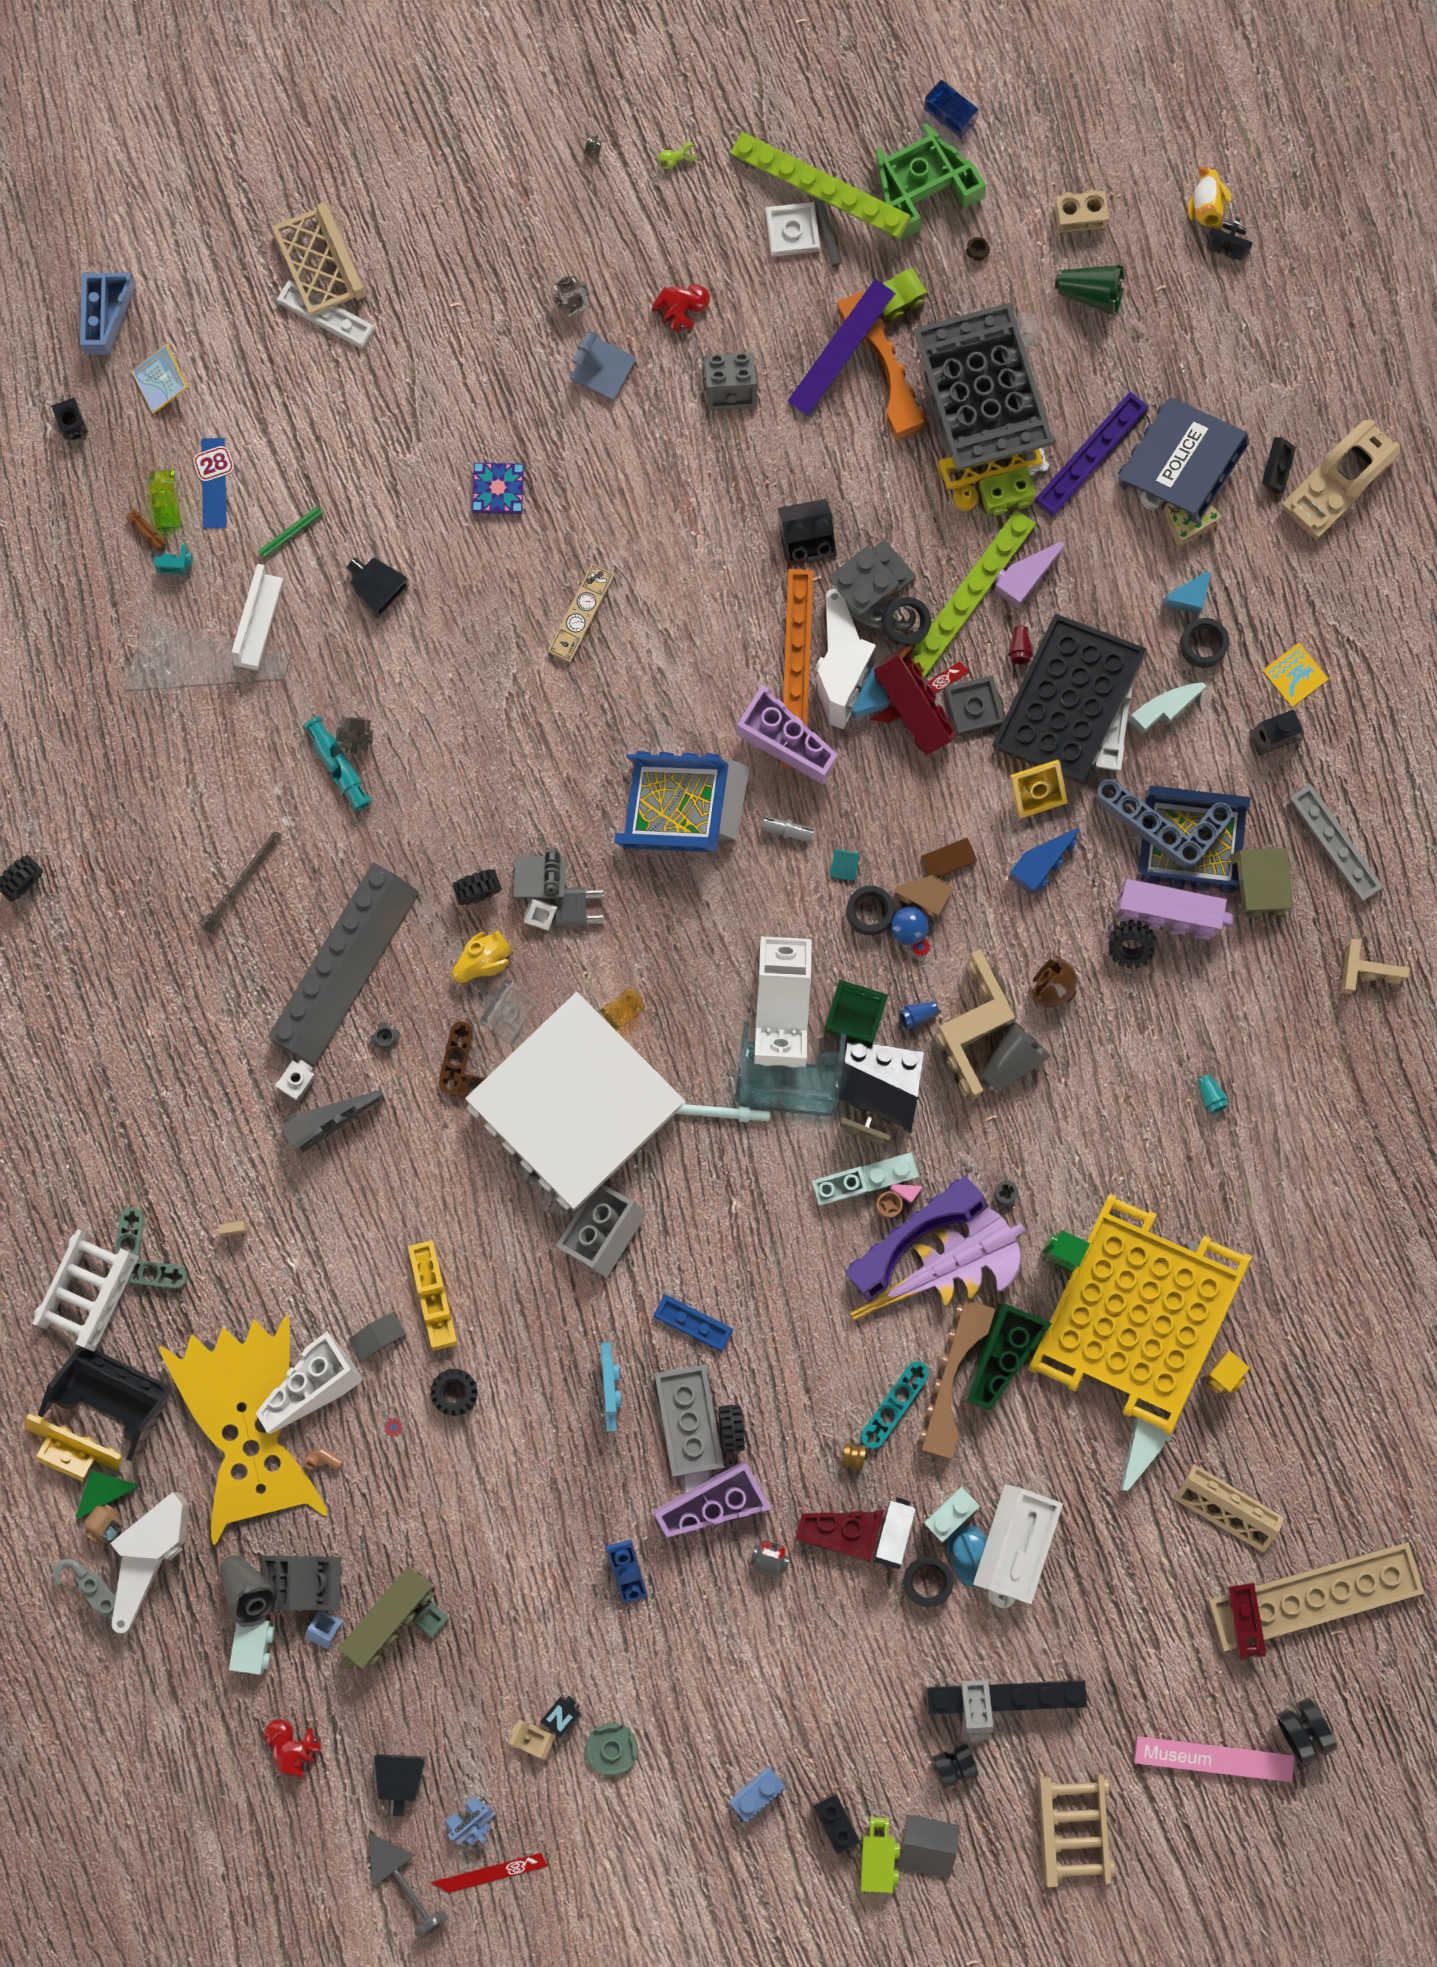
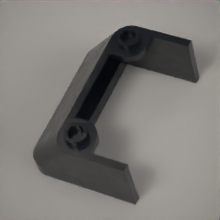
M79 1347L47 1385L38 1416L43 1417L53 1403L61 1408L71 1409L75 1408L82 1401L126 1423L123 1435L132 1442L126 1459L132 1461L148 1439L170 1391L164 1383L97 1350L91 1351L84 1347Z

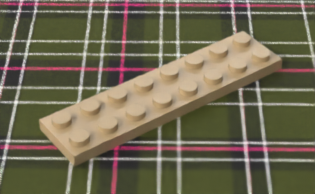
M1409 1542L1255 1586L1264 1640L1424 1594ZM1228 1594L1209 1599L1208 1603L1223 1651L1237 1648ZM1254 1637L1245 1639L1246 1645L1255 1643Z

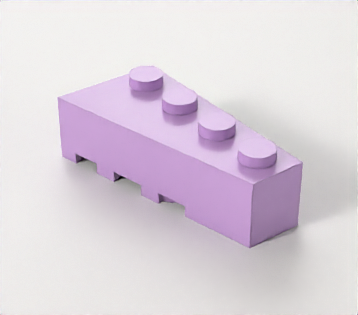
M762 684L738 722L736 735L817 782L824 784L836 764L837 753L814 732L812 733L800 718L795 717L785 707L786 705L779 699H776L769 692V689Z
M743 1460L653 1510V1513L666 1537H670L708 1525L722 1523L730 1519L770 1510L771 1508L748 1465Z

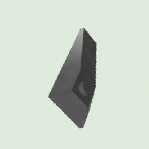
M378 1090L302 1112L299 1115L293 1113L283 1120L284 1125L280 1129L292 1148L301 1155L385 1097Z

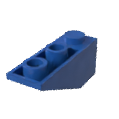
M1077 828L1026 851L1010 871L1008 877L1031 894L1036 889L1041 892L1049 881L1046 877L1051 869L1056 872L1064 861L1061 857L1066 849L1071 852L1079 841L1076 838L1079 830Z

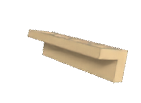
M1195 1464L1188 1471L1184 1483L1174 1496V1500L1263 1553L1279 1533L1284 1519L1281 1515ZM1189 1488L1197 1493L1199 1499H1190L1183 1494ZM1207 1504L1219 1506L1221 1512L1213 1513L1208 1509ZM1237 1517L1241 1519L1244 1526H1235L1231 1523L1230 1518ZM1261 1531L1268 1535V1537L1262 1542L1255 1538L1252 1532Z

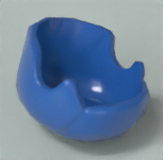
M904 907L897 911L890 924L893 937L903 945H915L923 941L929 931L926 915L915 907Z

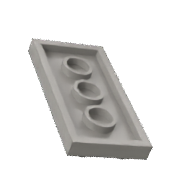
M706 1364L655 1373L672 1476L676 1477L724 1468Z

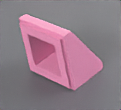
M893 1184L890 1191L897 1193L909 1205L915 1199L922 1186Z

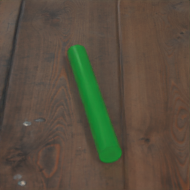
M315 507L258 551L260 556L265 559L323 515L322 511Z

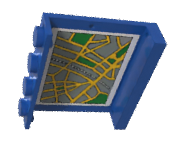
M646 751L627 754L626 758L634 762L625 833H615L614 843L624 849L716 853L729 764L720 759V755L712 753L705 754V757H697L693 753H682V756H674L670 752H659V755H651V753Z

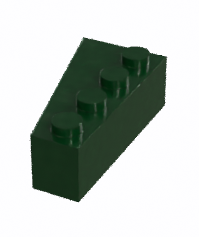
M998 1304L989 1332L984 1339L961 1401L983 1410H991L1009 1385L1013 1376L1020 1370L1025 1359L1034 1350L1040 1338L1052 1323L1008 1304Z

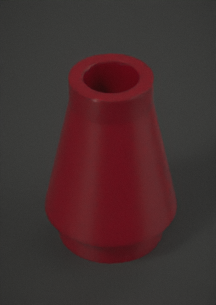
M1018 625L1013 629L1008 652L1010 661L1013 664H1028L1033 656L1028 633L1029 628L1027 626Z

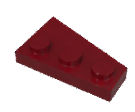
M884 1510L873 1512L851 1511L848 1513H802L795 1540L870 1562Z

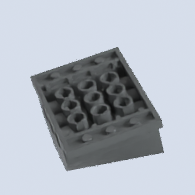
M1011 303L914 328V335L921 355L919 366L924 395L938 440L947 456L952 455L956 471L1053 445L1054 440Z

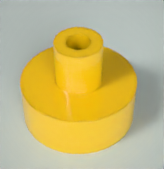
M969 484L957 487L953 495V503L961 511L972 510L978 501L977 490Z

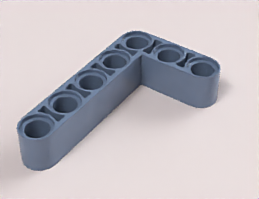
M1108 779L1100 783L1095 795L1096 801L1101 807L1184 869L1193 868L1232 818V810L1229 805L1221 802L1216 803L1209 809L1191 834L1187 836L1114 780ZM1102 790H1112L1114 793V797H1104L1102 794ZM1122 805H1132L1134 813H1125ZM1216 811L1223 813L1225 821H1217L1213 813ZM1145 819L1151 820L1154 823V828H1145L1142 821ZM1206 831L1210 836V840H1201L1198 832ZM1171 835L1175 843L1171 845L1166 844L1162 836ZM1183 851H1192L1195 859H1185L1182 854Z

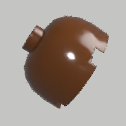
M1058 955L1055 956L1056 961L1049 959L1038 970L1032 980L1037 983L1034 989L1029 987L1028 996L1045 1007L1053 1008L1065 1002L1069 1003L1077 993V990H1075L1077 974L1074 968Z

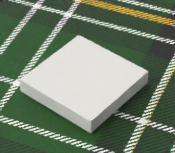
M814 202L765 207L771 257L820 252Z

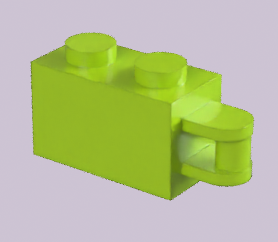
M870 1817L869 1835H862L860 1890L863 1892L893 1893V1886L898 1887L899 1870H894V1859H899L900 1843H895L894 1836H888L889 1818ZM874 1828L884 1829V1836L874 1835Z

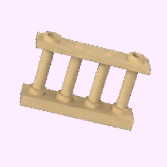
M1095 1773L1096 1783L1056 1785L1055 1782H1051L1049 1776L1038 1777L1044 1879L1047 1887H1058V1880H1062V1877L1102 1875L1105 1884H1111V1877H1115L1114 1860L1109 1859L1105 1796L1109 1795L1108 1779H1104V1775L1101 1773ZM1097 1793L1098 1810L1058 1812L1057 1809H1053L1052 1799L1057 1798L1058 1795ZM1099 1820L1100 1837L1059 1839V1836H1055L1054 1826L1060 1822ZM1101 1848L1102 1864L1061 1866V1863L1056 1862V1853H1059L1060 1850Z

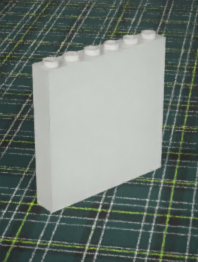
M577 991L465 1098L469 1104L466 1109L476 1119L480 1116L486 1122L484 1127L494 1137L498 1134L504 1140L502 1143L503 1147L511 1155L516 1152L523 1159L520 1164L530 1174L534 1171L540 1177L538 1182L548 1192L552 1189L559 1196L556 1198L557 1202L565 1210L571 1208L574 1212L685 1105V1100Z

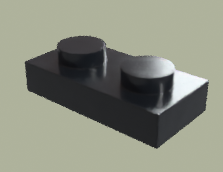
M1274 437L1262 481L1263 485L1275 493H1284L1296 450V447L1283 437Z

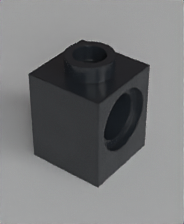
M75 397L51 405L60 432L65 440L79 439L84 433L88 432ZM68 418H76L75 423L72 425L65 424Z

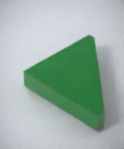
M90 1470L76 1518H83L91 1513L95 1507H103L118 1499L122 1495L136 1489L138 1484Z

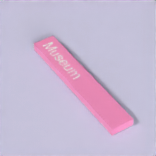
M1136 1736L1134 1763L1292 1782L1294 1755Z

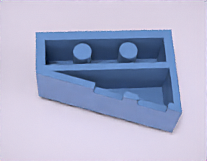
M82 273L80 346L85 355H110L136 286L132 273Z

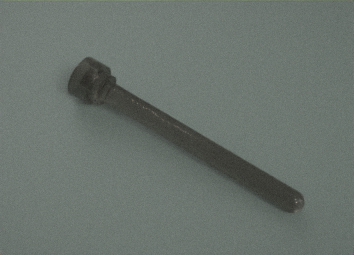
M273 832L214 911L208 913L207 916L203 915L198 922L200 927L211 935H215L220 928V918L280 841V833Z

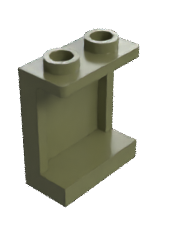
M1287 848L1239 850L1230 855L1231 865L1238 866L1242 907L1237 909L1238 915L1246 914V918L1261 917L1262 913H1270V917L1284 916L1286 911L1294 908Z

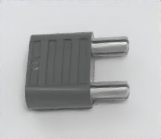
M586 887L565 888L564 898H555L557 906L556 928L587 927V924L604 923V915H587L586 899H603V890H586Z

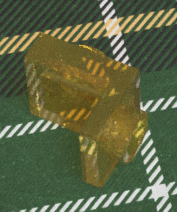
M629 987L621 996L604 1006L600 1012L617 1031L636 1018L645 1008V1004L641 996Z

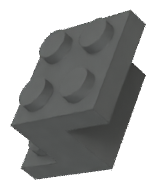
M883 539L871 550L868 546L864 547L832 573L828 580L861 617L875 605L882 607L915 580L917 575L889 543Z
M262 1555L261 1575L278 1590L280 1594L278 1609L339 1611L341 1601V1557Z

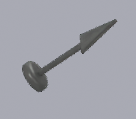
M369 1834L373 1887L393 1873L424 1919L415 1928L414 1933L418 1940L426 1937L443 1925L449 1917L444 1911H438L429 1916L399 1872L398 1868L413 1858L415 1854Z

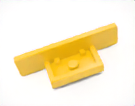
M31 1414L26 1416L25 1429L46 1438L36 1455V1461L82 1482L95 1461L119 1471L122 1456L113 1448L99 1446L88 1437L77 1436L66 1427H57L49 1423L44 1417Z

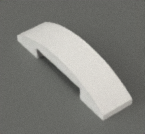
M1133 684L1096 760V768L1121 771L1125 730Z

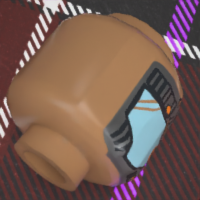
M107 1504L104 1507H95L84 1522V1528L88 1531L85 1536L97 1545L100 1541L107 1544L112 1542L123 1527V1523L120 1520L123 1516Z

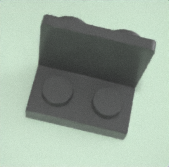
M740 352L736 354L704 356L708 411L757 407V381L753 353Z

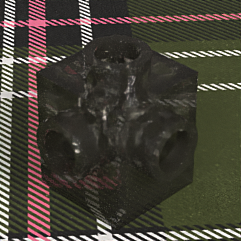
M575 275L563 277L558 283L552 285L555 294L552 295L553 301L557 309L562 308L568 317L590 308L587 296L590 295L585 282L580 283Z
M342 716L341 727H337L336 742H339L340 747L346 748L345 753L361 754V750H368V745H372L374 733L370 729V719ZM357 732V737L353 739V734Z

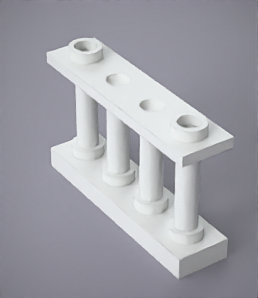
M77 1229L68 1242V1250L42 1304L35 1311V1319L32 1324L46 1330L50 1323L77 1335V1345L95 1351L139 1257L121 1248L116 1255L88 1243L92 1235ZM84 1252L111 1264V1270L106 1278L78 1267ZM72 1276L100 1288L96 1301H89L66 1290ZM61 1299L89 1312L85 1325L81 1326L55 1314Z

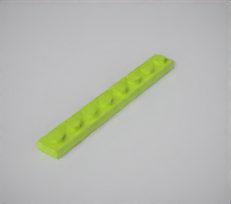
M741 132L730 152L733 157L897 239H900L911 220L909 214L745 132Z
M1017 509L931 624L927 636L918 642L913 649L914 652L910 653L915 663L920 662L924 670L922 672L923 679L994 584L997 575L1002 569H1005L1035 528L1036 523Z

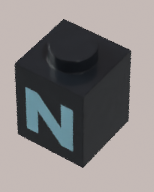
M561 1695L540 1721L561 1738L581 1714V1711L578 1710L580 1704L569 1695L566 1698Z

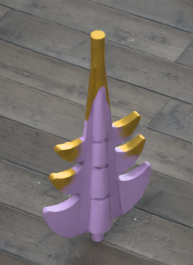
M986 1208L970 1222H965L969 1228V1237L966 1239L952 1229H934L933 1234L944 1245V1253L939 1255L929 1246L913 1245V1249L922 1258L924 1266L872 1301L852 1310L850 1314L853 1320L856 1321L877 1309L933 1287L938 1289L943 1298L944 1306L948 1307L953 1300V1280L956 1278L964 1282L968 1291V1299L973 1300L981 1288V1269L985 1267L990 1269L995 1275L997 1290L1002 1291L1014 1281L1020 1270L1021 1251L1015 1238L1026 1233L1022 1223L1010 1229L1001 1215Z

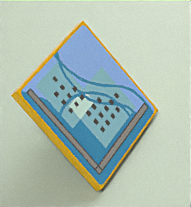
M168 344L162 346L131 371L152 414H155L188 388Z

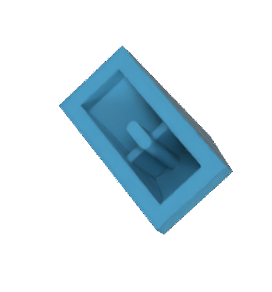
M1204 572L1166 595L1163 604L1166 607L1200 614L1204 607L1211 576L1210 572Z
M874 666L853 706L851 717L855 719L889 707L888 694L884 687L877 683L874 676L875 672L873 671L876 668Z

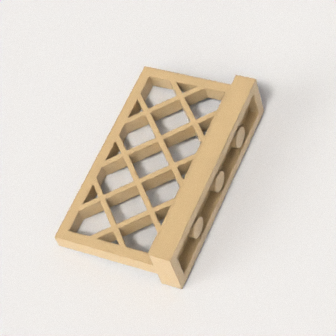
M326 201L318 204L317 209L272 226L309 315L353 298L359 300L365 297L364 288ZM316 217L318 226L315 233L303 229L306 221ZM287 228L295 230L296 233L292 242L283 239L280 231ZM300 233L313 237L308 248L296 244ZM316 239L327 243L328 246L324 254L312 250ZM294 248L306 252L302 263L291 260L290 256ZM310 254L322 259L318 269L305 265ZM326 261L336 264L337 269L334 276L322 272ZM303 270L315 274L311 285L300 281L299 278ZM319 276L331 280L327 291L315 287ZM335 282L345 285L348 293L337 296L332 294L331 291ZM312 291L324 295L322 303L311 306L309 298Z

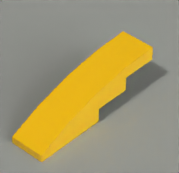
M433 1240L408 1246L432 1350L435 1351L458 1345Z

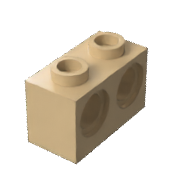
M1093 189L1085 191L1083 194L1066 192L1056 196L1054 210L1058 233L1107 227L1109 214L1105 191L1098 192V190ZM1094 205L1099 211L1092 212L1088 209V206ZM1070 208L1075 213L1072 215H1068L1063 211V209Z

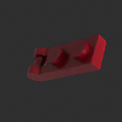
M1248 1583L1228 1586L1227 1590L1239 1660H1248L1249 1656L1256 1655L1258 1658L1266 1657L1255 1584ZM1254 1637L1255 1645L1247 1646L1245 1639Z

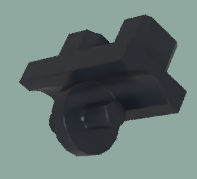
M1236 217L1234 223L1225 220L1223 222L1222 228L1230 230V234L1211 227L1208 234L1210 239L1207 250L1220 254L1225 241L1234 244L1229 257L1242 261L1247 250L1251 249L1253 242L1235 236V233L1245 236L1247 228L1239 226L1241 218Z

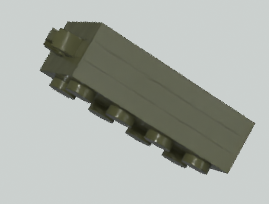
M407 1566L338 1647L346 1655L340 1663L345 1670H350L355 1663L361 1669L367 1666L373 1667L383 1656L380 1652L385 1645L387 1647L391 1646L401 1635L397 1632L402 1625L408 1626L418 1615L415 1612L416 1608L420 1604L425 1606L435 1595L432 1591L435 1585L413 1566Z

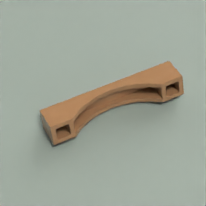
M964 1300L962 1305H957L954 1319L958 1320L956 1329H950L946 1344L951 1346L948 1355L943 1354L939 1369L943 1370L941 1380L936 1379L932 1394H935L936 1398L934 1405L929 1404L926 1411L925 1419H928L929 1422L927 1429H921L917 1444L922 1445L920 1451L952 1459L959 1436L951 1409L953 1379L958 1365L967 1351L978 1340L988 1334L995 1308Z

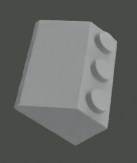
M728 758L722 759L729 765L718 837L719 841L737 840L750 769L749 766Z
M602 1184L581 1205L556 1244V1247L586 1267L607 1278L647 1215V1212L634 1201Z

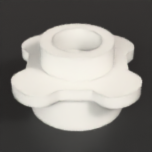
M1041 448L1039 450L1043 464L1028 468L1030 476H1033L1035 472L1040 470L1046 471L1049 467V463L1045 461L1044 451ZM1033 450L1028 453H1022L1020 458L1025 461L1035 459Z

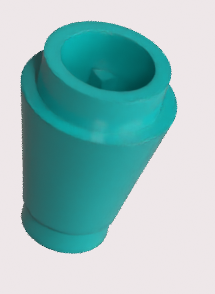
M1211 1074L1197 1080L1205 1110H1209L1210 1114H1215L1229 1106L1227 1102L1228 1097L1212 1078Z

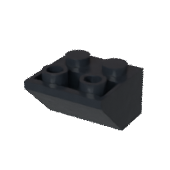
M826 499L777 508L788 566L837 556L832 514Z

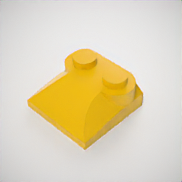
M1059 760L1010 775L1013 790L1012 800L1020 819L1068 803Z

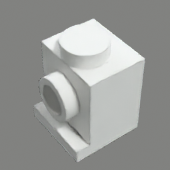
M300 1060L298 1064L292 1061L275 1086L283 1093L300 1102L316 1076L311 1073L313 1068L304 1061ZM294 1074H300L301 1078L298 1082H292L291 1078Z

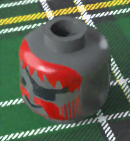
M763 1540L759 1545L754 1546L750 1565L754 1566L753 1569L756 1573L776 1578L781 1571L786 1572L790 1556L785 1555L786 1549L783 1545Z

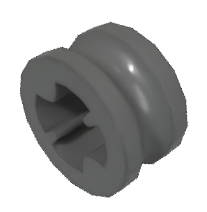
M1002 1181L996 1186L994 1196L999 1203L1004 1205L1010 1204L1017 1198L1018 1188L1011 1181ZM1002 1186H1007V1189L1010 1187L1013 1190V1193L1010 1194V1199L1006 1200L1005 1196L1002 1198L999 1195L1003 1190Z

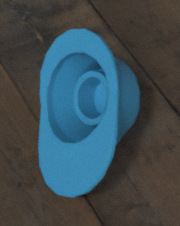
M963 1525L959 1526L948 1536L947 1552L959 1580L967 1586L978 1587L973 1585L987 1538L975 1526Z

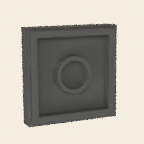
M993 675L944 687L957 737L1002 725L1005 718Z

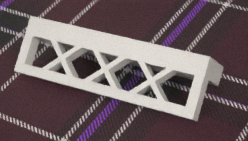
M257 564L232 648L233 664L253 670H259L284 583L283 578L267 575L265 565Z

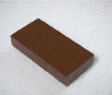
M968 837L920 857L928 876L933 875L937 878L977 862Z

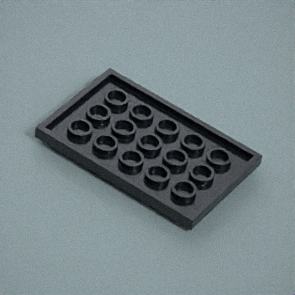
M1055 613L992 744L993 749L1035 766L1059 760L1063 777L1085 785L1147 654V648Z

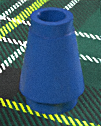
M934 1001L904 1006L903 1010L899 1011L901 1023L906 1030L910 1028L914 1030L934 1016L939 1015L938 1007Z

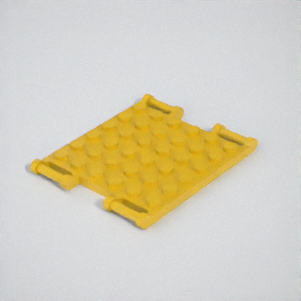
M1110 1193L1087 1240L1090 1245L1080 1267L1073 1271L1050 1320L1052 1324L1045 1331L1028 1370L1035 1374L1039 1372L1069 1386L1068 1389L1074 1392L1078 1390L1084 1374L1130 1394L1123 1410L1124 1415L1139 1418L1164 1430L1163 1433L1171 1436L1253 1256L1246 1253L1242 1255L1217 1244L1206 1235L1202 1238L1195 1253L1150 1232L1158 1214L1152 1211L1149 1213L1118 1200V1196ZM1112 1209L1143 1221L1142 1228L1110 1215ZM1207 1250L1239 1264L1237 1271L1204 1257ZM1044 1355L1075 1369L1073 1377L1042 1363ZM1138 1399L1171 1413L1169 1419L1166 1420L1136 1406Z

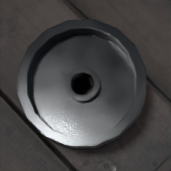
M1309 1697L1296 1703L1298 1717L1290 1709H1285L1275 1715L1285 1740L1302 1766L1306 1767L1317 1760L1315 1748L1325 1756L1337 1750V1744L1326 1720Z

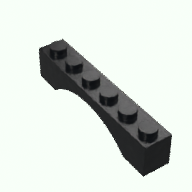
M1083 1679L989 1684L992 1712L1087 1707L1086 1684ZM961 1685L925 1686L927 1714L963 1713Z

